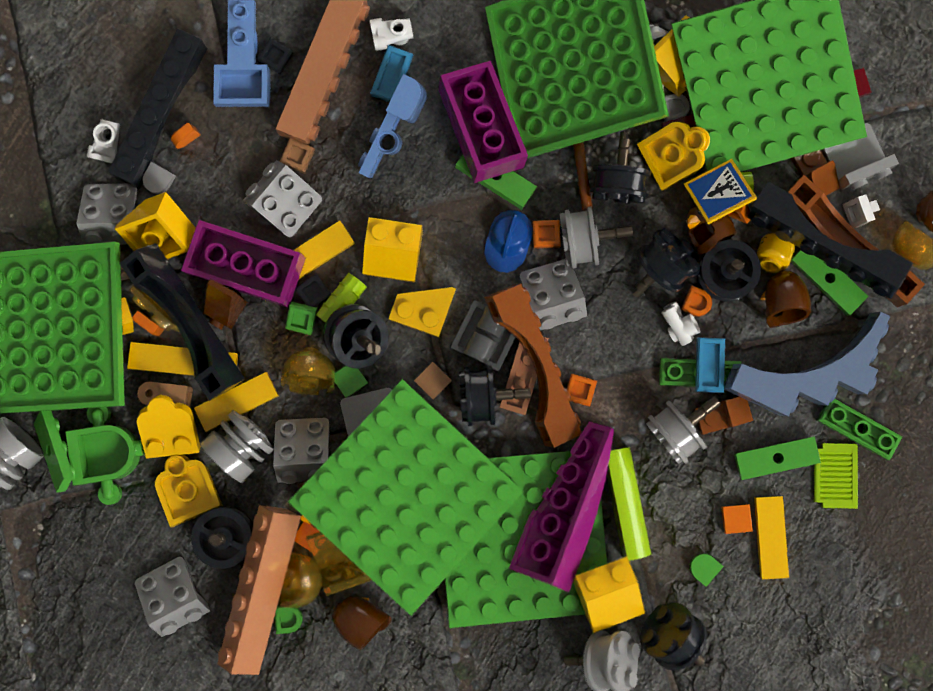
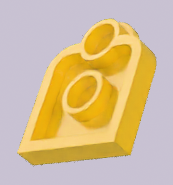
M673 122L637 145L660 189L665 190L702 168L705 162L704 151L710 144V136L702 127L690 128L684 122Z
M158 395L150 400L148 406L141 409L137 418V426L146 458L200 452L201 446L190 407L183 403H174L166 395Z
M185 455L170 456L166 460L164 465L165 471L160 473L155 480V489L170 527H175L222 506L208 467L203 462L190 460Z

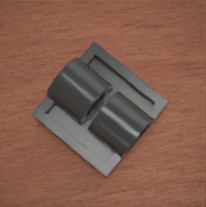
M474 300L450 348L485 366L492 365V369L499 372L515 336L494 322L487 305Z

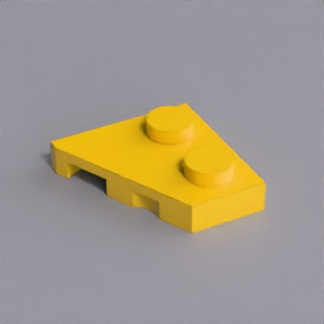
M449 287L397 294L389 320L439 337L456 288Z

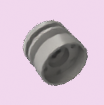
M232 410L228 416L235 426L233 427L230 423L223 420L221 426L227 434L222 436L212 431L200 445L210 458L227 474L238 482L243 483L255 470L248 459L253 457L263 462L265 458L258 448L260 447L263 451L270 454L274 447L267 439L266 434L254 422Z
M1 417L0 487L11 490L16 484L15 479L21 480L24 474L20 466L32 469L44 457L41 447L26 431L10 419Z

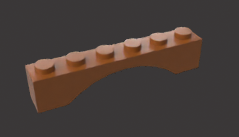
M805 175L799 178L787 191L792 194L797 207L804 217L818 231L830 239L858 249L879 250L861 236L838 213L824 192ZM909 271L891 299H887L897 308L908 304L925 284Z
M514 284L484 297L494 322L507 329L520 341L534 364L539 386V403L535 423L544 445L555 448L580 436L582 433L579 428L581 426L580 418L571 408L569 403L571 402V396L561 383L559 378L561 377L560 369L552 361L549 353L551 352L550 344L542 336L539 328L541 327V322L538 315L531 309L529 304L531 298L527 289L522 284Z

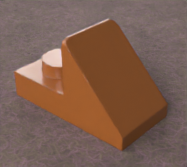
M820 150L791 158L801 177L805 175L826 196L840 188L835 162L832 160L827 163Z
M736 397L719 402L721 405L710 414H706V417L698 422L701 435L751 422L753 418L748 401L741 397Z

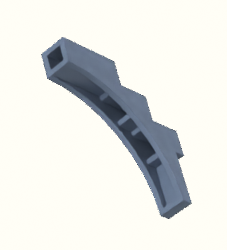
M883 312L870 313L859 333L847 347L831 359L807 370L779 374L760 371L744 364H733L724 384V389L779 416H789L790 413L795 411L798 405V395L817 405H829L837 395V385L855 394H868L876 384L877 378L875 376L878 372V369L869 366V364L874 361L878 354L877 346L880 339L888 331L889 325L887 323L890 316Z

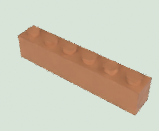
M367 0L329 1L277 124L276 131L280 136L294 139L308 146L311 140H316L320 126H318L320 117L326 116L330 106V102H328L330 93H335L340 82L338 74L341 68L345 69L350 58L348 51L351 44L355 45L360 34L358 27L361 20L365 21L368 16L370 6H368Z
M259 505L257 515L254 518L253 531L247 544L244 565L240 571V580L236 595L233 597L229 621L225 627L222 648L218 654L217 664L230 674L259 675L301 518L300 515L286 508Z

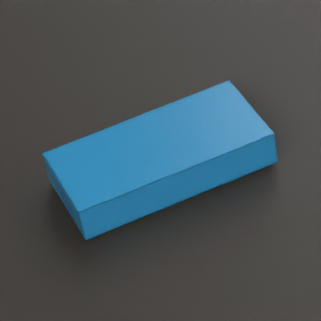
M388 45L372 87L371 96L387 102L391 101L402 75H407L413 53Z
M697 338L695 392L724 393L725 339Z

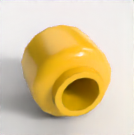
M775 233L763 236L757 250L761 268L771 273H777L788 268L795 245L789 241L779 239Z

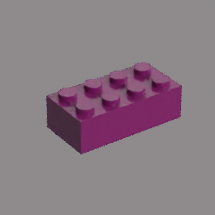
M491 61L440 75L438 91L474 183L524 168L528 154Z
M199 220L181 271L208 282L212 279L226 288L289 308L306 257L300 252Z

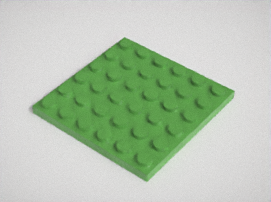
M504 0L485 7L502 91L527 151L528 158L669 116L644 0Z
M749 0L671 23L695 126L704 128L710 136V144L704 151L706 171L732 159L740 172L867 137L839 0Z
M105 242L0 252V414L125 406L120 243Z
M402 379L289 500V503L407 613L412 615L518 499L523 491Z
M570 451L488 458L523 493L445 578L449 628L585 615L573 583L570 591L567 592L509 569L529 515L533 509H538L544 499L542 495L546 488H551L558 477L556 473L562 464L565 465L571 457ZM601 500L576 575L607 564Z

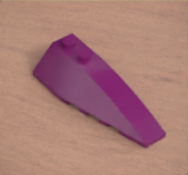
M588 422L570 451L571 457L565 465L562 464L556 473L558 477L551 488H546L542 495L544 499L538 509H533L529 515L509 569L564 591H570L599 508L610 459L613 428Z

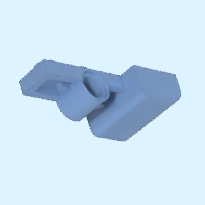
M228 0L227 65H214L215 107H269L270 69L267 64H255L258 49L255 0Z
M405 74L402 75L386 109L387 114L380 129L375 128L371 135L370 142L373 144L369 152H364L358 163V166L361 167L360 174L373 178L383 155H394L400 151L402 139L395 132L400 119L409 123H415L427 99L425 88L415 79ZM387 135H392L395 139V145L390 150L384 149L382 141Z

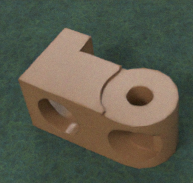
M145 382L139 387L137 393L140 402L148 405L150 400L158 395H166L174 403H183L191 408L193 387Z

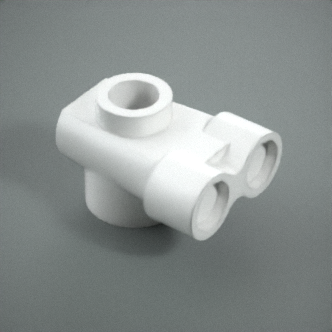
M382 18L370 20L376 51L387 49V45L390 44L403 45L413 38L410 18L382 21ZM396 28H403L401 32L394 31Z
M101 119L99 125L94 128L93 145L88 146L86 157L112 163L117 154L120 124ZM107 130H111L112 137L110 140H108L105 136Z
M676 301L663 308L664 310L661 313L666 322L671 326L668 328V332L674 342L679 340L682 346L692 342L694 336L700 333L699 325L694 316L689 314L683 317Z

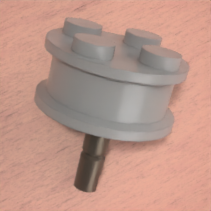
M592 206L587 207V211L570 213L568 209L565 210V213H560L567 266H572L573 269L577 268V264L594 262L595 265H599L597 246H600L599 240L633 236L632 225L597 230V225H594Z
M713 397L704 403L701 408H698L686 417L684 414L681 415L670 401H667V407L655 417L650 415L648 417L650 421L646 425L678 464L682 461L687 464L689 462L687 457L699 448L703 450L707 448L696 433L697 430L694 425L721 404Z
M606 631L592 633L589 637L584 655H565L564 664L568 666H583L586 681L593 691H608L609 689L612 691H629L637 684L640 647L638 643L634 642L631 635L625 631H617L613 635Z

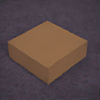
M290 138L279 162L305 174L315 149Z
M432 362L414 382L434 400L452 380Z

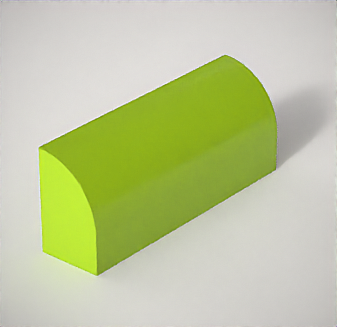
M630 447L611 450L606 476L622 557H627L631 561L650 556L651 549Z

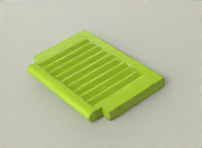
M821 443V449H818L821 463L814 464V502L822 503V508L858 509V444Z

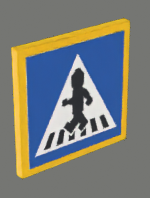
M732 159L684 183L685 188L707 224L757 200L756 195Z

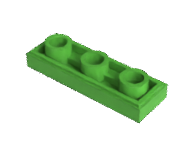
M462 155L455 168L472 178L464 155ZM514 171L496 176L499 180L490 178L478 182L521 210L537 188L536 185Z
M800 250L791 259V262L847 316H850L867 299L868 295L845 273L828 267L819 258L805 254ZM825 275L831 277V283L826 282Z
M660 358L659 385L695 387V359ZM725 361L724 384L733 364H741V361Z
M836 399L830 402L829 405L824 406L817 419L823 425L886 460L891 459L902 439V436ZM859 424L863 426L862 433H859L857 430Z
M40 411L34 422V427L56 493L65 492L71 481L75 478V468L73 464H69L66 442L61 441L58 419L53 417L52 411Z
M815 436L734 454L740 480L821 463ZM776 453L780 456L778 463H775L773 460V456Z

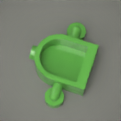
M109 407L89 408L87 418L93 424V427L66 432L69 461L75 468V478L72 480L73 486L101 482V487L98 491L99 500L106 505L116 504L122 497V490L120 486L112 481L124 478L134 471L139 463L140 456L145 455L141 440H137L135 435L128 429L120 426L105 425L111 418Z

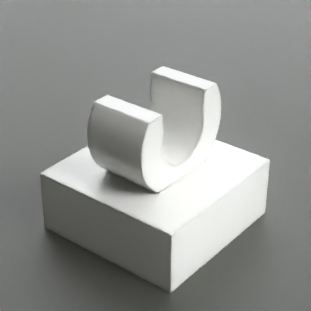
M867 195L859 196L842 204L849 224L853 228L875 220L873 212L880 210L877 200L869 202Z

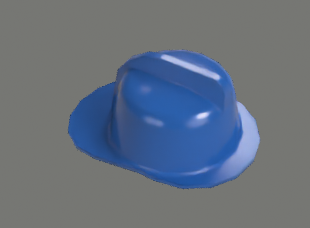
M509 210L495 217L488 234L484 253L488 264L493 269L508 273L516 270L524 262L533 232L531 221L525 214Z

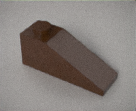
M210 279L207 285L204 314L211 317L208 322L222 330L226 326L232 329L247 301L230 289Z

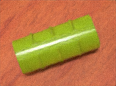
M348 273L342 282H339L338 287L331 293L328 300L323 303L316 316L326 323L330 315L338 308L354 304L357 299H360V295L367 288L366 285Z

